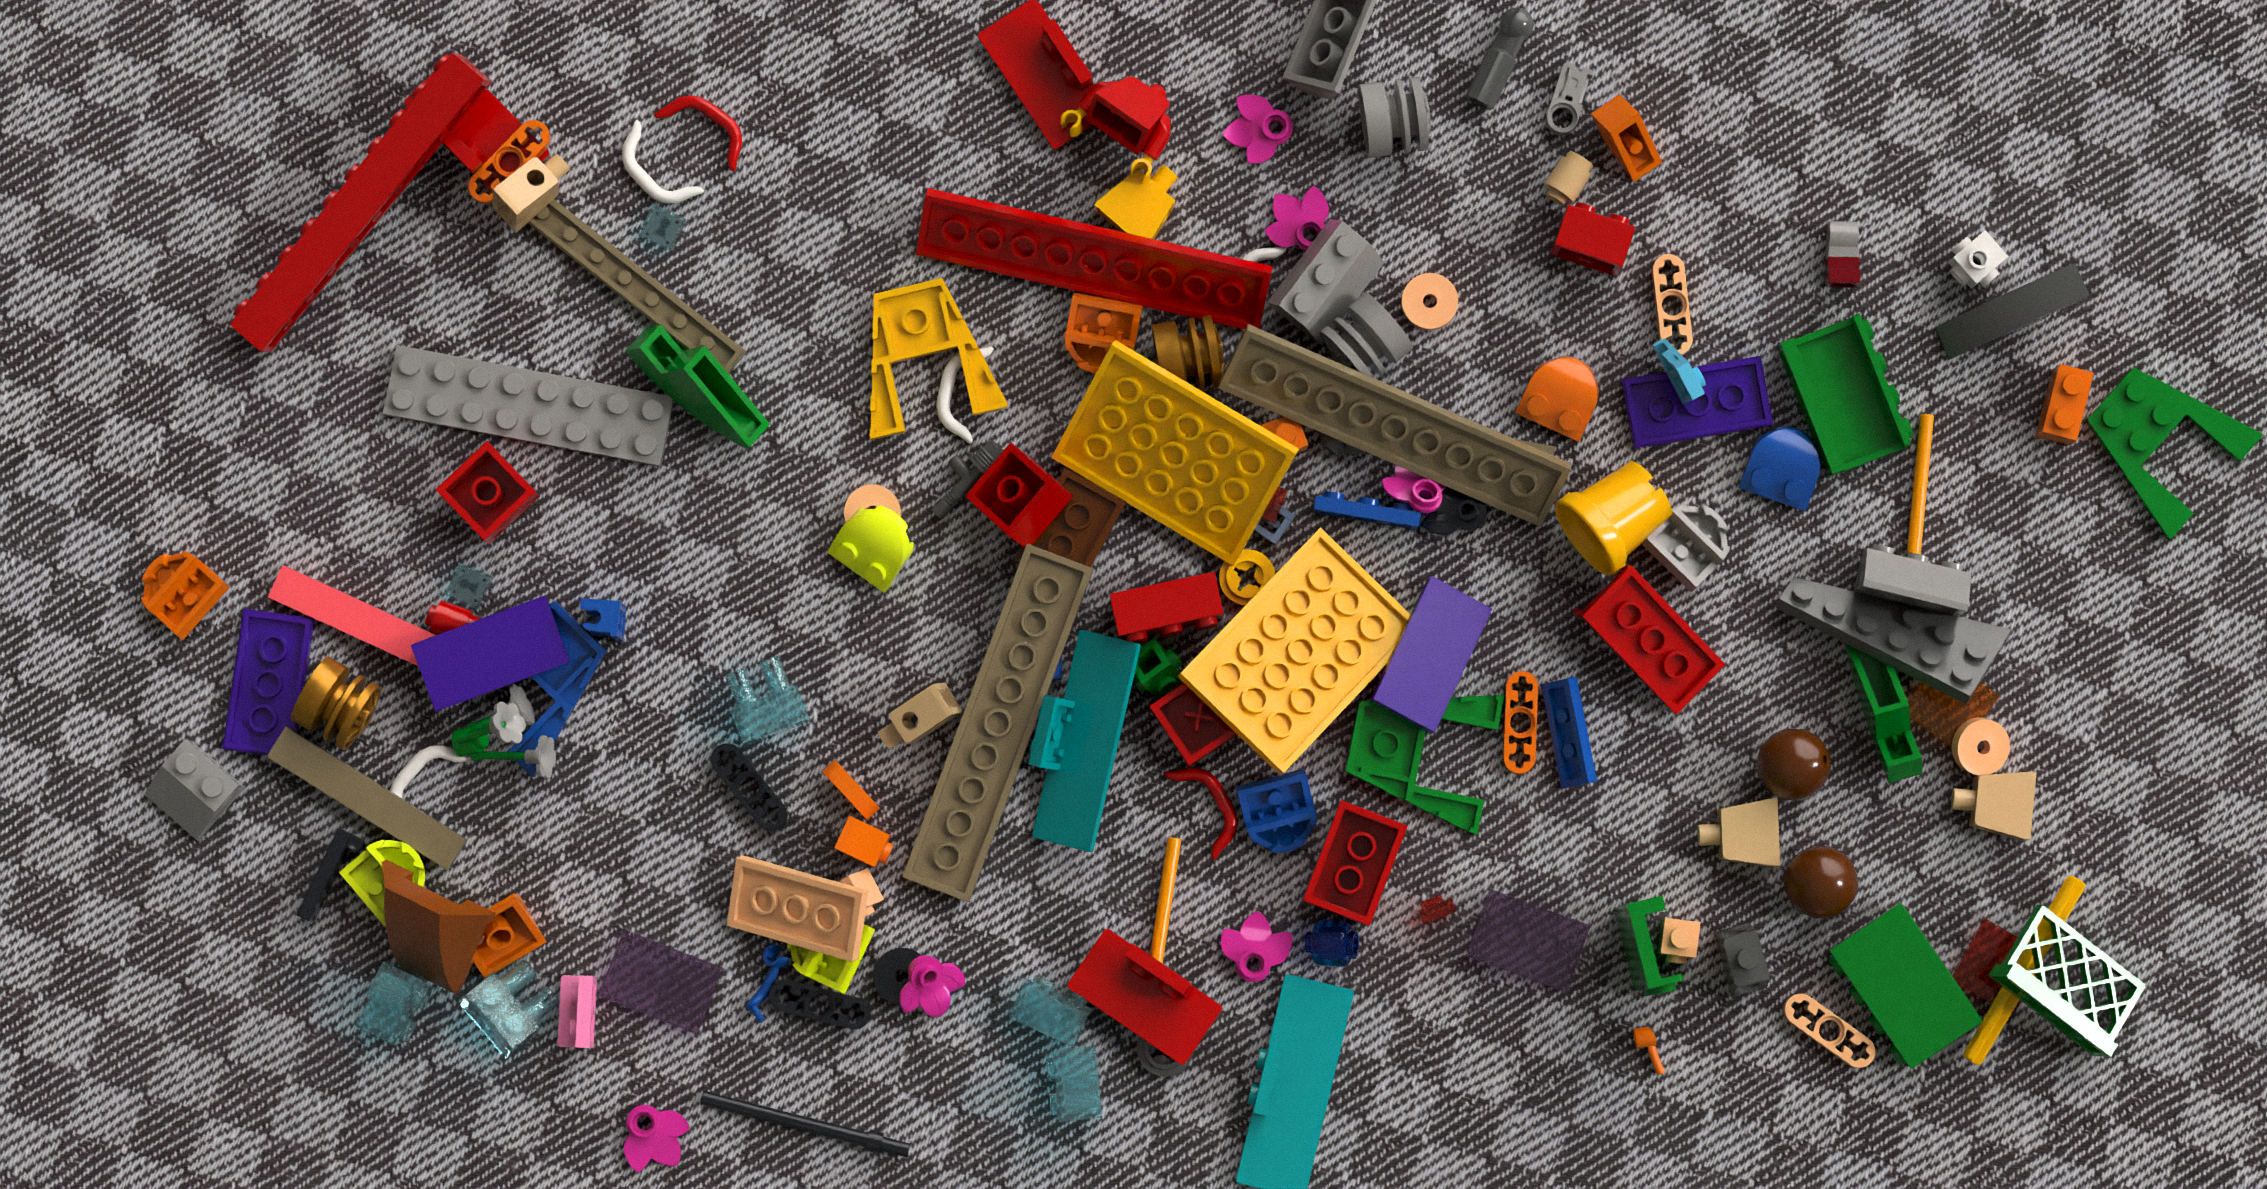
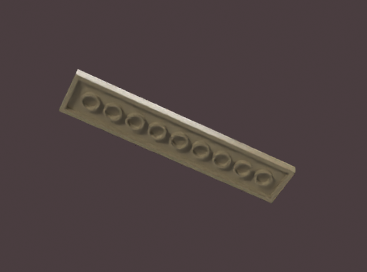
M1247 324L1218 384V388L1539 527L1542 526L1571 471V463L1250 324Z
M1026 544L903 873V878L970 902L1037 723L1039 708L1042 705L1044 695H1047L1094 568Z

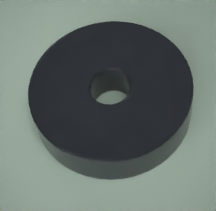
M895 948L883 954L877 961L873 973L874 985L878 993L888 1002L900 1005V991L907 982H897L895 975L901 969L908 972L910 963L916 957L921 956L918 952L909 948Z

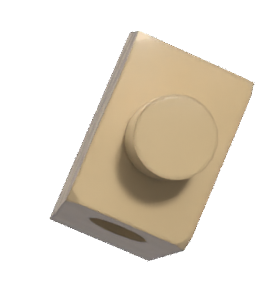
M555 154L544 164L537 157H533L493 189L492 208L517 233L556 198L559 192L558 180L570 170L569 166L558 154Z
M945 682L935 683L890 712L888 715L892 723L879 730L878 734L888 749H891L903 740L906 744H913L961 715L964 711ZM913 714L918 718V725L915 727L911 723V716Z
M2037 772L1975 776L1972 790L1953 788L1951 809L1970 811V827L2019 841L2031 840Z
M1778 798L1717 810L1718 824L1698 825V845H1718L1719 860L1765 867L1780 866Z

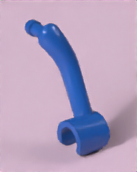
M769 945L765 948L763 960L770 967L762 985L746 1005V1010L753 1012L758 1023L765 1021L764 1015L758 1009L759 1005L769 996L779 969L789 964L788 957L781 956L777 958V954L782 950V946Z

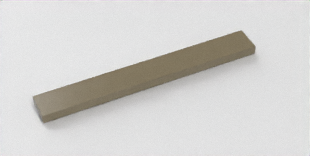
M555 199L527 223L653 324H661L672 339L686 350L705 345L728 374L731 373L747 353Z

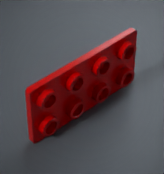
M1029 0L978 34V39L1052 149L1057 150L1076 138L1070 136V128L1075 123L1071 122L1062 129L1061 116L1067 110L1076 111L1079 108L1077 103L1094 86L1093 76L1055 19L1051 20L1038 0ZM1085 117L1082 119L1083 130L1081 134L1094 126Z
M436 72L432 73L425 82L427 83ZM487 89L442 144L474 175L522 123ZM411 95L404 100L406 107L413 101ZM529 131L526 133L529 140L523 147L519 141L513 145L522 151L525 158L530 156L526 148L532 142L540 144ZM546 150L538 158L542 163L549 157V151ZM507 153L500 160V167L506 172L516 170L520 164L519 156L514 153ZM494 166L489 170L493 173L494 177L487 183L482 180L480 181L491 194L493 192L491 184L497 178L500 182L505 180V178L498 174Z
M1110 929L1103 931L1067 984L1070 990L1180 1065L1187 1063L1223 1010L1219 1003L1195 988L1191 982L1133 943L1130 944Z

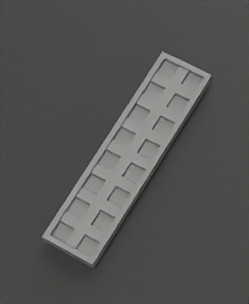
M396 345L383 415L661 467L674 400L670 396Z

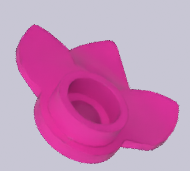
M1258 95L1239 96L1236 100L1242 117L1237 118L1225 129L1223 137L1234 146L1247 148L1246 153L1249 164L1266 162L1273 157L1277 145L1285 143L1291 137L1293 122L1284 111L1273 110L1271 104L1264 97ZM1273 122H1278L1282 126V131L1278 134L1271 133L1269 125Z
M1315 186L1307 191L1302 201L1290 195L1276 194L1273 201V212L1277 222L1268 226L1265 229V233L1279 247L1297 246L1300 250L1306 251L1313 241H1307L1304 238V231L1312 229L1318 236L1325 226L1324 222L1329 213L1325 196Z
M1395 465L1394 477L1382 479L1383 488L1390 497L1398 501L1407 502L1414 510L1421 513L1436 511L1442 502V491L1446 488L1442 484L1398 465Z
M1256 911L1244 921L1240 932L1233 929H1223L1221 947L1225 956L1235 962L1236 971L1243 980L1259 982L1269 974L1271 966L1285 961L1292 947V934L1290 932L1272 934L1270 925L1264 915ZM1256 958L1259 960L1260 967L1257 971L1252 972L1247 969L1246 962L1248 959Z
M921 955L916 957L908 968L909 981L900 991V1006L904 1013L911 1012L920 1006L929 1016L934 1018L941 1017L950 1006V992L964 987L965 978L963 973L953 963L941 964L933 956Z
M640 1105L633 1108L627 1116L626 1126L630 1134L624 1144V1153L630 1166L636 1172H640L651 1158L663 1165L677 1166L681 1157V1148L677 1137L690 1129L686 1119L676 1111L666 1110L658 1112L657 1109L649 1105ZM642 1116H647L651 1120V1126L647 1130L641 1129L638 1125V1120Z

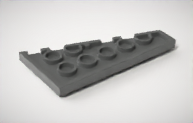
M1793 577L1776 606L1777 609L1966 705L2006 643L2012 630Z

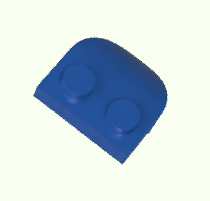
M1788 426L1777 427L1775 430L1760 435L1751 448L1739 488L1806 511L1820 472V455L1812 438L1802 430Z
M1304 769L1236 786L1247 831L1255 843L1257 842L1274 853L1290 852L1305 844L1306 838L1311 833L1313 827L1315 828L1317 815Z

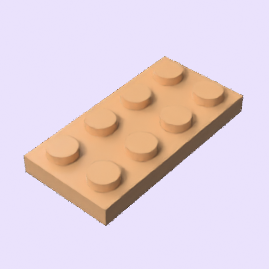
M742 855L736 858L727 926L852 962L859 958L869 891Z

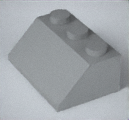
M1314 0L1282 78L1306 94L1332 100L1340 91L1377 0Z
M1330 219L1268 300L1267 304L1315 343L1322 346L1324 341L1320 331L1326 326L1333 330L1336 328L1333 320L1337 316L1341 319L1348 312V307L1357 300L1385 262L1370 243L1345 222Z
M1874 544L1873 549L1867 548L1862 552L1854 592L1954 616H1960L1968 611L1971 573L1962 571L1963 565L1948 561H1942V566L1928 563L1929 557L1916 553H1908L1907 557L1893 554V548Z

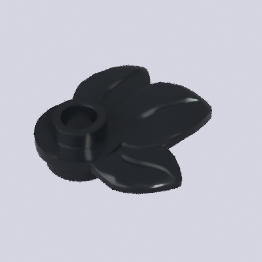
M1446 487L1442 491L1440 507L1436 511L1429 513L1423 519L1421 525L1426 530L1438 535H1450L1459 528L1467 531L1475 530L1484 523L1487 511L1483 502ZM1471 507L1475 509L1471 516H1464L1462 514L1465 508Z

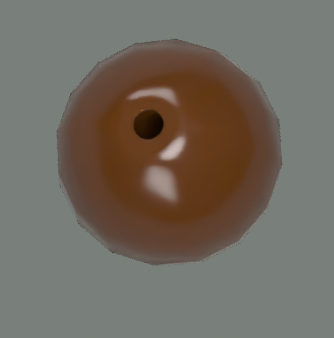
M1788 728L1773 733L1760 747L1756 767L1758 776L1767 791L1782 800L1799 801L1814 796L1824 786L1831 768V760L1827 748L1819 737L1805 729Z
M1811 846L1800 851L1788 864L1784 876V888L1789 902L1800 913L1816 919L1832 918L1843 913L1854 901L1858 890V876L1852 861L1843 852L1828 846Z

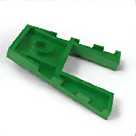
M2133 367L2085 422L2109 457L2113 458L2123 473L2122 476L2129 486H2132L2150 517L2154 518L2163 531V536L2169 541L2194 513L2144 470L2141 465L2184 417L2189 419L2237 463L2245 457L2261 439L2263 434Z
M1505 695L1451 697L1441 720L1497 731ZM1371 701L1358 702L1344 772L1470 834L1477 835L1484 803L1483 799L1415 786L1426 731Z

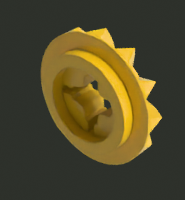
M1244 549L1234 566L1225 561L1223 562L1219 573L1221 590L1231 602L1245 606L1275 575V569L1271 561L1261 552ZM1256 565L1253 578L1260 585V588L1256 585L1247 584L1246 587L1239 591L1241 578L1234 569L1247 572Z

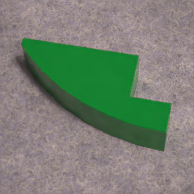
M660 324L646 328L625 351L638 367L676 403L708 427L743 448H750L770 425L705 345L682 351Z
M1844 643L1864 716L1888 783L1923 774L1922 757L1910 727L1909 703L1895 669Z

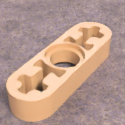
M1665 254L1655 261L1651 271L1658 337L1660 341L1664 338L1669 339L1672 336V325L1664 327L1663 321L1674 323L1683 319L1684 325H1677L1678 336L1685 338V342L1681 343L1679 350H1677L1683 356L1690 349L1693 341L1685 267L1679 257ZM1665 262H1670L1671 268H1677L1678 272L1672 276V287L1679 284L1680 290L1668 289L1660 292V287L1665 288L1667 286L1665 274H1659L1658 271L1664 267ZM1674 296L1681 301L1682 310L1679 314L1672 316L1664 312L1662 302L1666 297Z
M1794 994L1785 1001L1783 1005L1785 1019L1849 1066L1862 1068L1868 1066L1874 1060L1876 1050L1873 1042L1810 996ZM1805 1001L1807 1003L1805 1010L1813 1016H1816L1817 1010L1823 1013L1814 1022L1812 1031L1806 1027L1811 1023L1809 1019L1804 1016H1799L1797 1019L1793 1017L1795 1012L1791 1007L1793 1002L1800 1004ZM1826 1020L1834 1021L1839 1027V1034L1833 1041H1826L1820 1036V1025ZM1847 1031L1852 1034L1847 1039L1850 1043L1860 1045L1862 1042L1866 1045L1863 1050L1867 1054L1865 1059L1857 1058L1854 1061L1851 1058L1853 1051L1845 1045L1842 1046L1841 1052L1835 1048L1844 1040Z

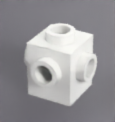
M1985 230L1973 241L1967 236L1951 251L1956 256L1948 263L1952 267L1950 272L1956 281L1962 286L1967 284L1972 289L1978 283L1985 287L2000 274L1996 267L2009 256ZM1973 259H1975L1979 265L1975 264L1973 262Z

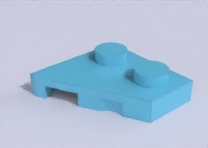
M1666 338L1652 344L1683 405L1705 394L1702 387L1706 386V382L1697 366L1692 368L1690 363Z

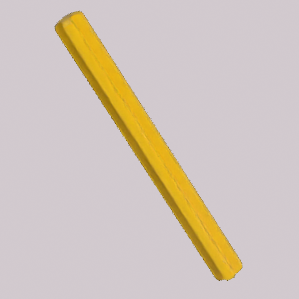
M2067 876L2048 909L2066 922L2086 888V884L2074 876ZM2042 918L2037 927L2039 941L2052 938L2050 923ZM2052 944L2040 946L2042 961ZM2032 948L2025 949L2017 961L2025 970L2035 968ZM2004 987L1999 991L1983 1022L1979 1025L1963 1053V1057L1975 1065L1980 1066L2019 1002V999Z

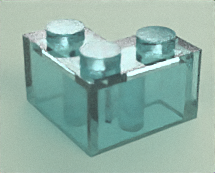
M383 961L367 993L371 997L356 1027L392 1045L399 1046L402 1040L407 1042L416 1026V1023L412 1021L418 1009L423 1010L431 996L432 990L427 989L430 981L394 963Z
M1096 1047L1052 1050L1053 1057L1046 1058L1048 1079H1055L1056 1093L1049 1094L1051 1115H1058L1059 1122L1102 1118Z

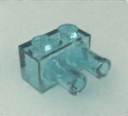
M780 655L770 658L775 670L774 673H772L767 659L758 663L770 691L767 697H756L747 668L737 670L741 685L738 684L734 672L725 675L736 702L734 709L730 711L741 741L745 746L812 721L800 688L797 685L789 684Z
M521 960L519 964L501 978L497 977L493 972L468 992L460 1003L464 1011L505 1059L530 1040L540 1027L537 1021L560 1004L556 995L543 1003L553 992L548 987H544L541 992L524 1005H521L514 997L515 993L537 978L533 968L520 976L530 965L525 960Z
M1036 975L1034 981L1026 978L1009 1018L1074 1048L1091 1011V1008L1085 1006L1087 1003L1086 998L1068 990L1066 996L1053 991L1055 983Z

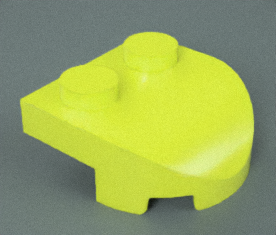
M878 506L875 509H864L862 507L842 526L827 553L885 593L892 585L904 563L911 556L914 543L909 542L906 533L908 525L897 513L883 506Z
M380 840L367 846L363 853L339 872L385 928L382 861L387 859L413 872V882L422 887L425 886V869L420 856L411 846L401 841Z
M865 924L863 925L859 958L852 962L787 943V948L791 951L794 962L792 965L801 974L845 994L875 929Z

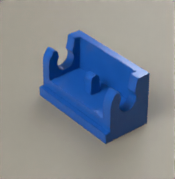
M581 598L580 608L587 610L586 614L595 616L593 621L596 623H583V627L594 636L613 638L617 642H624L627 607L621 601Z

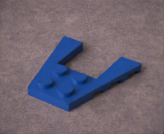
M557 601L550 603L549 606L570 662L531 676L556 702L522 736V741L514 744L507 752H525L527 749H536L541 735L552 737L555 743L607 652ZM515 760L531 777L537 775L536 764H527L525 760Z

